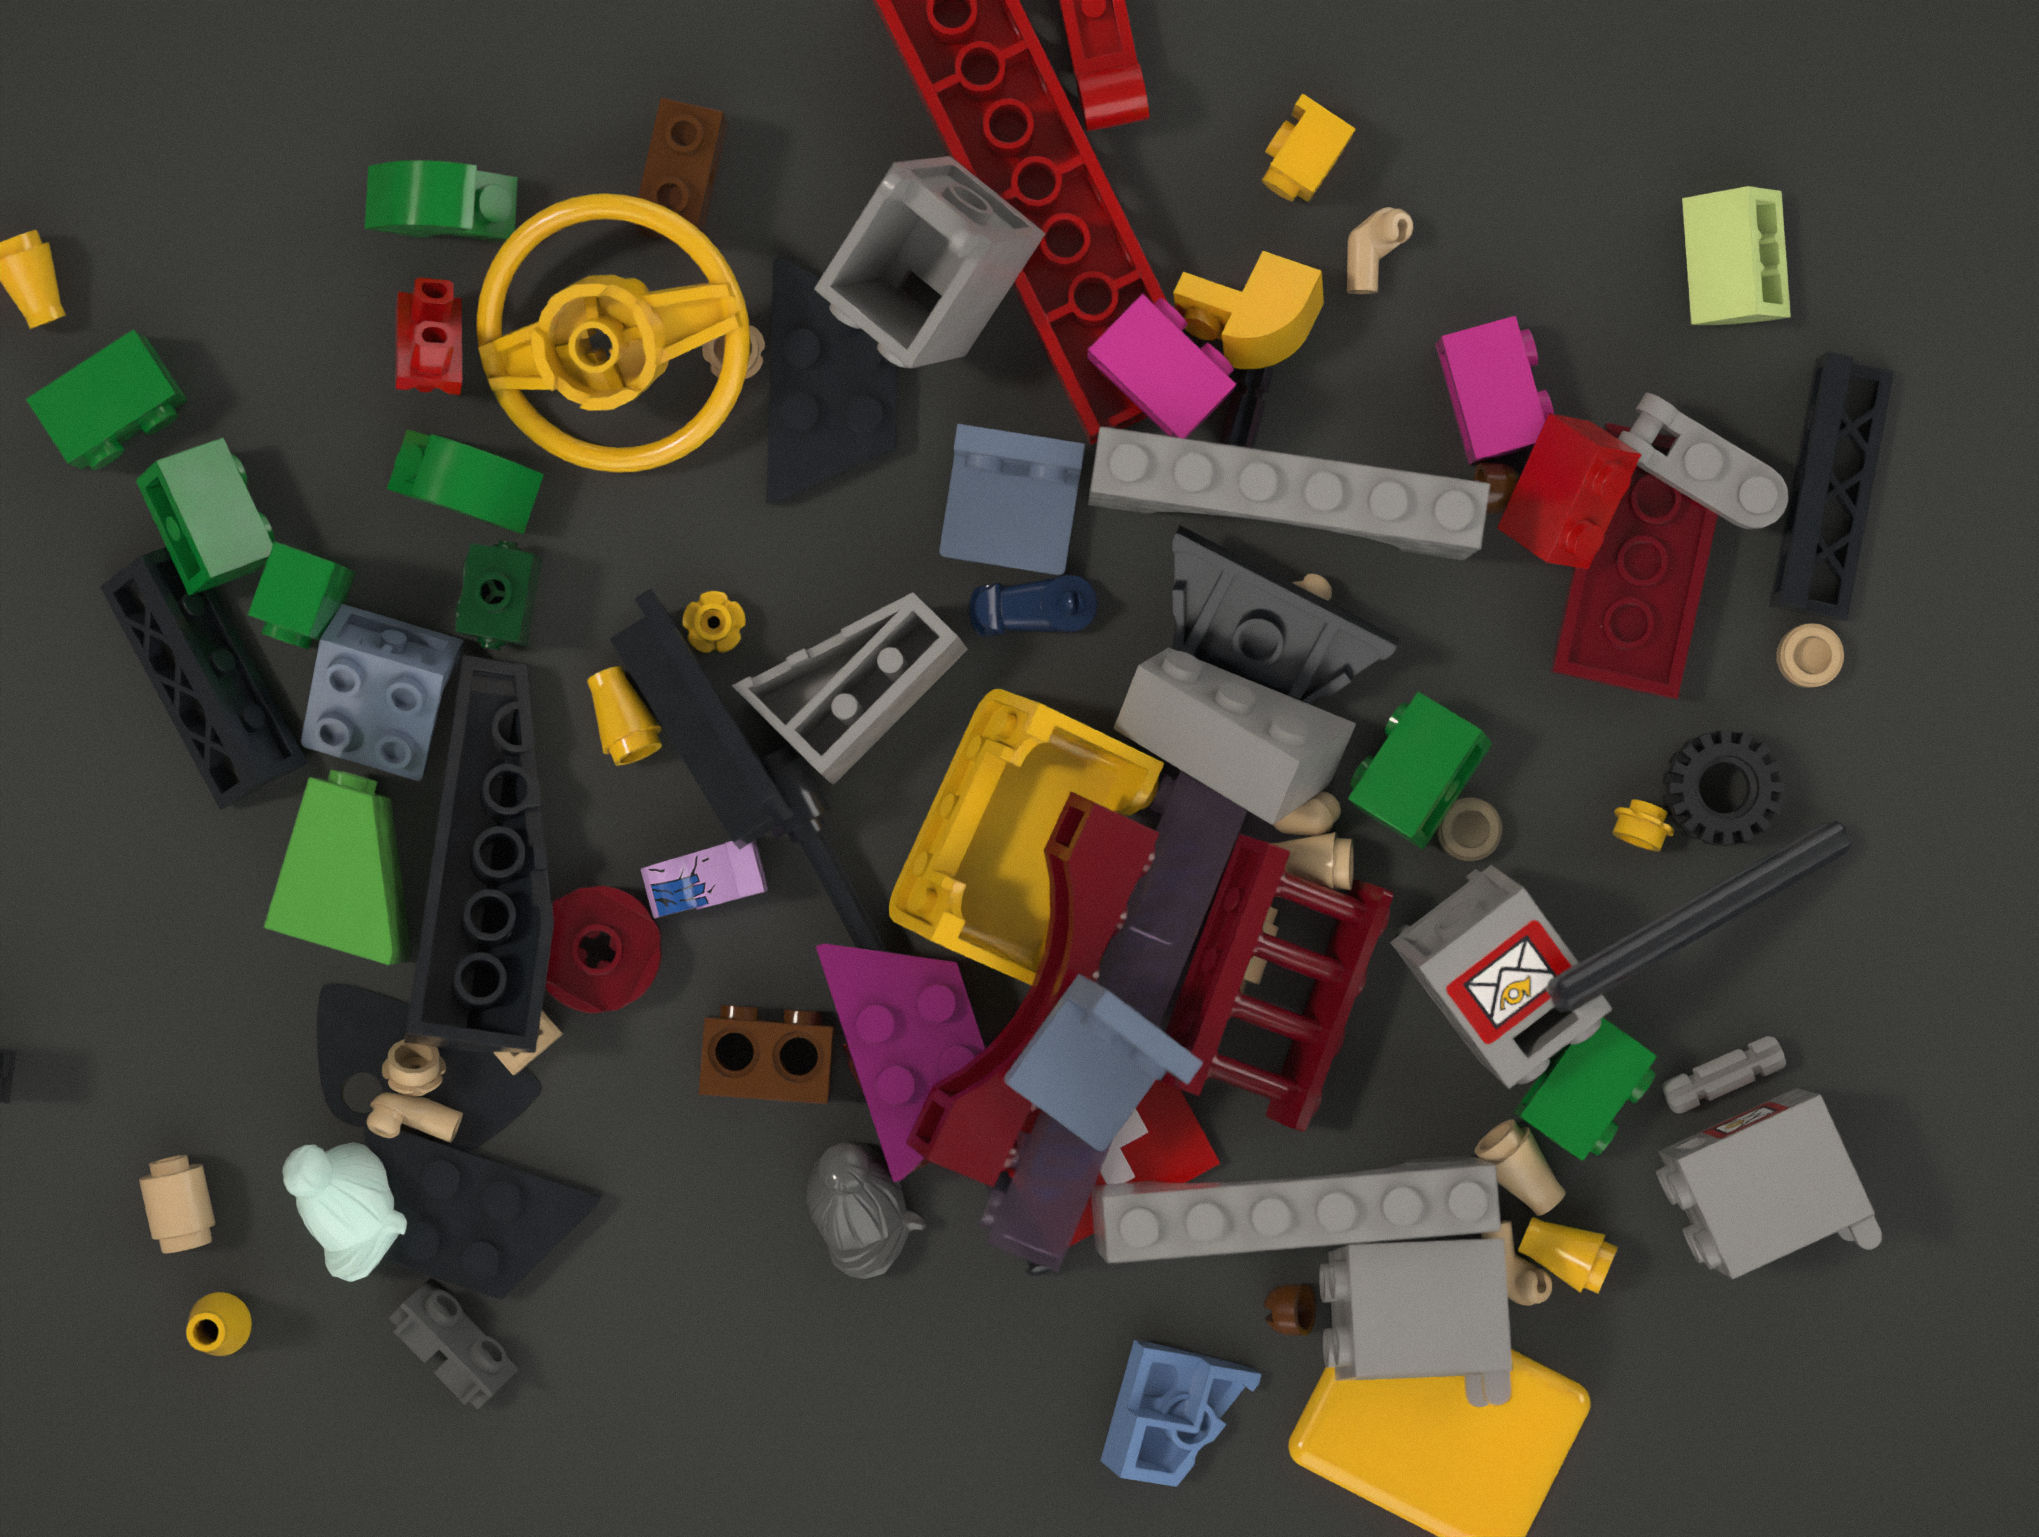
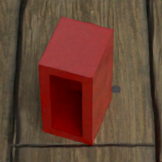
M1549 413L1497 529L1547 563L1589 569L1595 554L1603 544L1604 534L1617 506L1629 488L1631 476L1642 454L1591 421Z

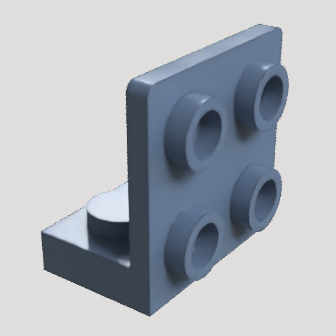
M957 424L953 449L954 461L939 549L940 555L943 558L1056 576L1063 575L1066 568L1085 444Z
M342 604L320 638L301 744L305 748L413 780H421L427 770L442 692L460 661L464 640Z
M1078 974L1005 1075L1004 1080L1007 1085L1091 1147L1102 1152L1106 1150L1156 1079L1161 1081L1166 1072L1188 1084L1203 1062L1108 990Z

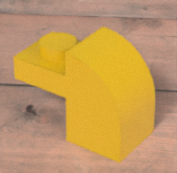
M1262 251L1242 292L1183 272L1173 292L1175 310L1188 324L1185 330L1203 340H1214L1216 338L1222 340L1224 357L1233 368L1237 369L1265 368L1290 357L1305 342L1324 304L1321 270L1266 251Z

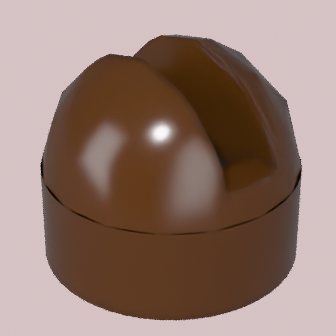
M1499 462L1478 463L1476 466L1473 481L1490 484L1486 514L1503 513L1521 476L1512 466Z
M1286 1284L1277 1286L1269 1292L1263 1306L1266 1309L1272 1310V1313L1265 1317L1266 1323L1275 1332L1290 1336L1309 1335L1316 1318V1301L1311 1287L1307 1284Z

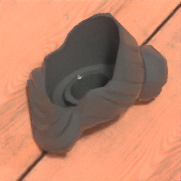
M849 1141L826 1149L814 1164L806 1190L807 1211L828 1245L832 1263L851 1277L868 1279L884 1274L900 1255L910 1231L915 1229L924 1231L926 1220L917 1211L906 1208L900 1181L893 1183L885 1156L878 1153L867 1143Z

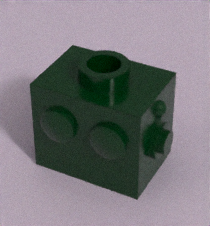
M499 540V543L493 544V546L470 543L468 555L463 563V587L455 608V632L477 638V642L481 643L482 648L500 650V646L505 647L506 643L528 646L542 559L534 553L522 552L521 548H517L518 543ZM495 581H501L506 591L498 590ZM488 586H489L490 593H489L488 596L485 598V593H486V590H487V588H488ZM497 597L504 598L500 603L491 605Z

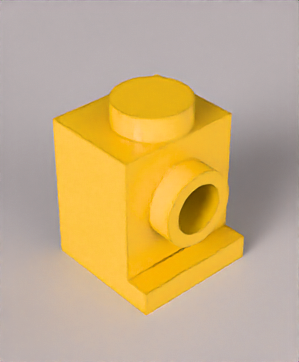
M1302 93L1291 114L1299 122L1295 126L1285 120L1273 137L1265 152L1274 159L1261 181L1270 190L1286 200L1293 201L1298 195L1309 203L1350 142L1355 128Z

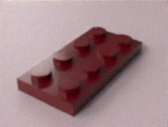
M1607 422L1603 429L1618 438L1622 431L1629 432L1631 427ZM1658 434L1651 446L1666 456L1676 437ZM1636 466L1631 476L1629 488L1617 506L1604 534L1603 544L1595 554L1589 569L1573 567L1550 673L1666 699H1678L1718 514Z

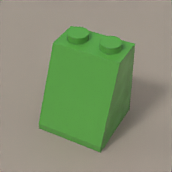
M330 769L327 780L309 777L264 928L387 965L408 962L412 949L392 801L389 797L375 793L378 781Z

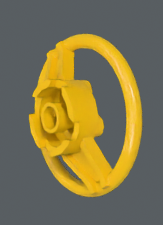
M589 194L555 203L539 211L517 228L501 246L486 274L479 296L477 310L478 349L482 367L491 391H493L497 401L508 417L534 443L560 459L580 467L621 473L644 471L670 464L700 447L718 430L733 409L742 390L750 356V327L746 304L739 283L721 252L704 233L679 214L654 202L628 195ZM610 219L632 222L650 228L666 236L681 247L696 262L709 281L708 283L649 292L647 286L636 278L624 279L616 275L588 276L554 294L542 310L539 321L508 334H502L505 298L512 278L520 264L543 240L577 223ZM597 329L602 330L604 334L609 336L612 342V348L609 349L611 357H607L603 347L592 348L589 338L598 332ZM725 334L724 358L716 386L703 408L692 420L675 433L646 445L618 448L596 445L577 439L546 420L531 405L520 390L554 391L557 389L568 400L582 404L579 408L588 411L613 410L646 391L656 378L665 372L669 360Z

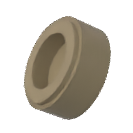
M1471 797L1461 798L1454 802L1436 830V834L1441 847L1451 857L1462 861H1477L1490 855L1498 846L1502 836V823L1497 811L1486 801Z

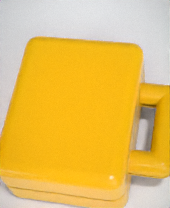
M1511 1349L1510 1398L1504 1404H1488L1484 1407H1474L1468 1403L1465 1396L1464 1376L1335 1381V1367H1325L1289 1438L1288 1449L1290 1456L1298 1465L1438 1537H1526L1590 1411L1591 1400L1587 1390L1581 1384Z

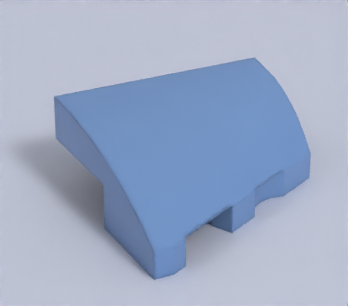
M1134 1340L1100 1461L1120 1478L1177 1487L1194 1466L1198 1451L1205 1444L1213 1442L1227 1425L1220 1418L1245 1387L1252 1392L1256 1389L1262 1374L1256 1369L1211 1356Z

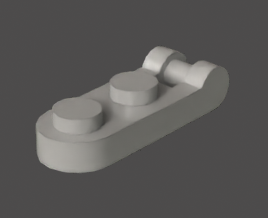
M1648 392L1644 394L1636 408V411L1640 414L1629 432L1622 431L1618 437L1619 440L1642 454L1637 463L1638 467L1736 526L1747 530L1761 529L1778 520L1784 513L1788 503V488L1783 477L1778 472L1682 414L1662 398ZM1661 428L1677 437L1666 456L1651 446Z

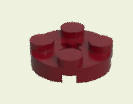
M610 886L579 888L557 899L552 904L554 928L545 987L555 999L565 1006L580 1012L600 1013L617 1011L638 1000L648 991L658 975L662 962V932L658 923L653 919L650 910L642 901L622 889ZM603 931L612 937L609 947L616 951L612 962L601 960L595 968L586 963L589 952L581 947V943L585 936L595 939Z

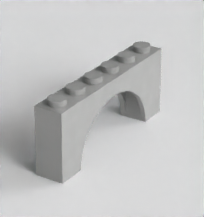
M1100 427L1088 505L1145 514L1156 512L1199 513L1298 525L1384 542L1396 546L1404 552L1465 560L1481 549L1490 484Z
M1471 1155L1406 1160V1163L1381 1169L1290 1179L1222 1183H1164L1153 1180L1090 1186L1095 1250L1107 1263L1501 1231L1496 1165Z

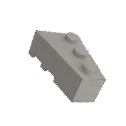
M913 592L840 629L841 633L808 650L802 649L786 657L787 661L754 678L749 676L732 685L832 785L968 650L960 638Z
M1168 647L1138 665L1113 729L1271 825H1274L1330 786L1356 723L1198 660L1186 652L1176 651Z

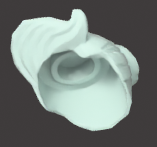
M355 1142L339 1145L325 1152L317 1145H305L293 1150L286 1159L282 1170L284 1184L287 1191L296 1196V1206L307 1229L323 1246L325 1264L333 1277L349 1282L367 1277L379 1264L398 1235L405 1233L407 1226L404 1214L394 1210V1198L389 1188L386 1170L380 1159L367 1146Z

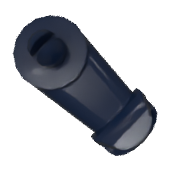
M1065 575L1008 587H1002L1001 583L979 586L971 594L969 615L974 631L982 637L1004 635L1005 630L1071 633L1085 628L1092 622L1097 613L1098 601L1095 590L1087 581L1079 576Z

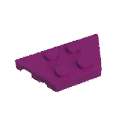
M827 943L817 945L815 947L892 1181L894 1183L903 1180L924 1159L922 1155L908 1146L906 1141L933 1084L962 1069L985 1050L958 964L952 961Z

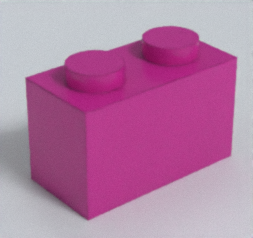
M1142 294L1088 349L1087 358L1168 437L1187 439L1233 392L1236 384L1228 376L1234 371V368L1209 343H1206L1199 349L1182 332L1188 325L1187 322L1168 302L1159 298L1153 304Z
M1516 316L1441 336L1435 345L1469 466L1533 448L1548 414H1554L1548 392L1546 390L1537 392L1530 367L1538 365V354L1530 330L1528 328L1520 330Z

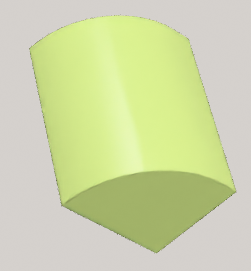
M1746 186L1682 198L1691 325H1729L1790 318L1782 192Z

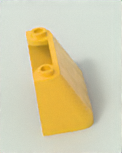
M993 689L986 694L977 706L894 886L889 903L890 918L893 922L932 942L1032 985L1044 953L1050 919V883L1044 848L1070 792L1072 791L1123 816H1131L1139 809L1148 807L1155 798L1159 787L1158 776L1164 763L1041 703L1002 689Z

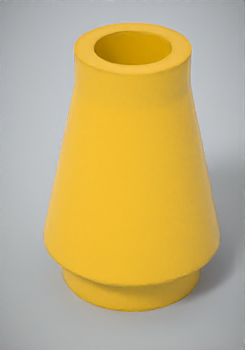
M32 230L0 242V282L24 315L29 328L33 329L66 316L60 301L49 242L42 243L37 230Z
M622 666L607 668L594 674L587 680L593 697L603 753L611 754L616 766L642 760L662 747L658 736L662 727L627 679Z
M1532 1217L1518 1252L1531 1257L1581 1293L1583 1288H1586L1598 1294L1618 1246L1604 1241L1606 1234L1545 1222Z
M225 1292L208 1294L199 1299L191 1309L186 1330L187 1339L192 1347L214 1356L230 1355L238 1351L247 1342L252 1328L251 1315L243 1301L232 1294ZM205 1319L212 1320L218 1326L219 1335L217 1339L211 1338L210 1330L204 1328Z

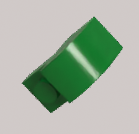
M404 160L368 166L365 229L416 238L450 234L500 243L506 242L515 231L518 177L476 170L477 165L444 161Z
M407 429L395 460V466L387 490L446 508L489 525L524 534L544 474L433 434L429 436Z

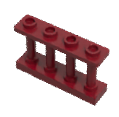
M1239 834L1165 1031L1167 1036L1202 1061L1203 1064L1188 1084L1166 1072L1161 1081L1200 1096L1205 1080L1208 1078L1218 1080L1270 1099L1266 1111L1267 1118L1294 1130L1305 1132L1311 1117L1315 1115L1320 1107L1323 1096L1322 1087L1333 1057L1339 1053L1344 1043L1345 1025L1355 998L1362 992L1366 984L1367 966L1377 939L1383 934L1388 925L1390 917L1389 907L1393 899V892L1354 879L1352 889L1348 891L1347 895L1286 872L1285 866L1291 851ZM1279 896L1338 919L1325 955L1263 932L1262 927L1273 898ZM1255 956L1315 979L1302 1015L1241 993L1240 986L1251 958ZM1233 1017L1293 1039L1280 1075L1218 1053L1217 1048L1228 1019Z

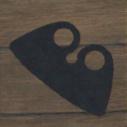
M328 984L324 985L320 991L317 1011V1051L322 1090L326 1104L335 1117L346 1124L364 1127L366 1119L372 1111L358 1113L349 1109L342 1098L343 1084L353 1074L364 1072L378 1079L382 1087V1093L399 1094V1092L389 1087V1079L383 1077L382 1065L388 1058L390 1048L395 1043L405 1039L410 1005L356 986ZM438 1048L440 1056L446 1065V1071L442 1074V1083L436 1089L421 1095V1097L463 1113L460 1126L453 1141L447 1144L472 1151L503 1130L522 1114L540 1095L542 1086L526 1067L518 1074L512 1075L493 1052H467ZM404 1124L400 1126V1128L415 1132V1129Z

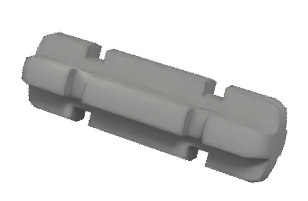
M1772 1036L1763 1037L1748 1044L1749 1050L1743 1052L1742 1049H1736L1693 1068V1074L1690 1076L1682 1073L1666 1080L1662 1084V1090L1669 1107L1675 1113H1684L1699 1106L1700 1099L1705 1098L1711 1101L1756 1081L1754 1075L1760 1073L1761 1076L1764 1075L1765 1077L1783 1069L1786 1065V1059L1779 1042Z

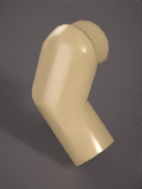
M1500 1220L1501 1231L1481 1232V1239H1504L1508 1298L1515 1303L1526 1306L1546 1301L1552 1292L1551 1277L1543 1269H1538L1515 1254L1512 1221Z

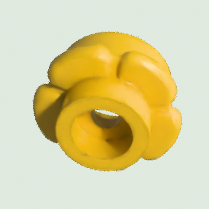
M708 591L702 593L697 602H691L687 605L683 613L682 623L684 628L688 629V641L695 649L704 653H710L712 650L724 653L733 649L741 640L739 632L745 626L746 619L744 610L738 602H731L723 592ZM713 616L718 617L720 620L719 627L715 629L708 626V620Z
M1632 799L1629 808L1618 807L1614 811L1618 819L1612 834L1631 845L1660 852L1666 835H1674L1673 827L1664 823L1668 812L1656 805Z

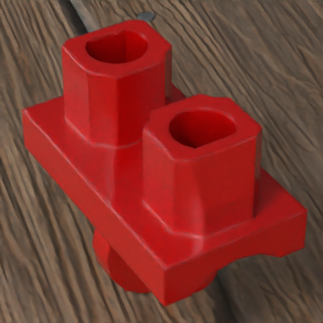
M419 277L415 279L413 293L398 292L396 300L395 389L409 390L416 387L418 391L426 393L431 392L434 388H438L447 394L460 395L462 387V298L454 297L453 282Z

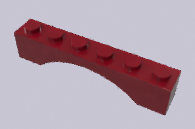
M1072 791L1070 792L1044 848L1050 883V919L1044 953L1033 984L1013 1019L990 1046L962 1069L933 1084L906 1141L908 1146L925 1159L991 1187H994L999 1174L1010 1166L1017 1150L1016 1138L1027 1115L1032 1113L1037 1106L1007 1085L1004 1080L1005 1075L1078 974L1094 983L1097 982L1100 974L1099 962L1110 938L1116 936L1125 923L1128 913L1127 902L1138 879L1146 875L1154 861V845L1160 834L1159 832Z

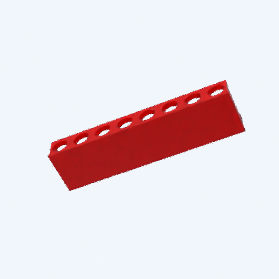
M872 0L948 156H951L1046 233L1012 286L1090 445L1097 443L1100 427L1124 430L1148 418L1141 409L1087 358L1088 349L1142 294L1153 304L1159 298L1164 299L1166 302L1167 300L1020 1Z

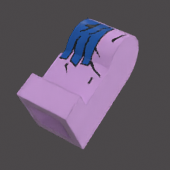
M756 840L740 850L733 841L640 869L653 919L693 908L699 910L769 891Z

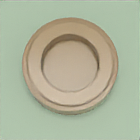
M1813 623L1804 624L1791 629L1781 639L1776 654L1777 665L1782 675L1796 686L1803 688L1822 686L1832 681L1840 672L1844 661L1843 646L1838 636L1828 627Z

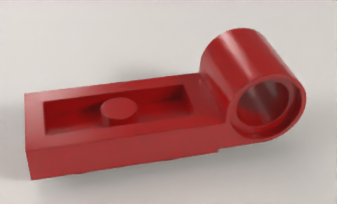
M1059 0L1086 131L1149 120L1147 94L1141 67L1137 61L1125 0Z

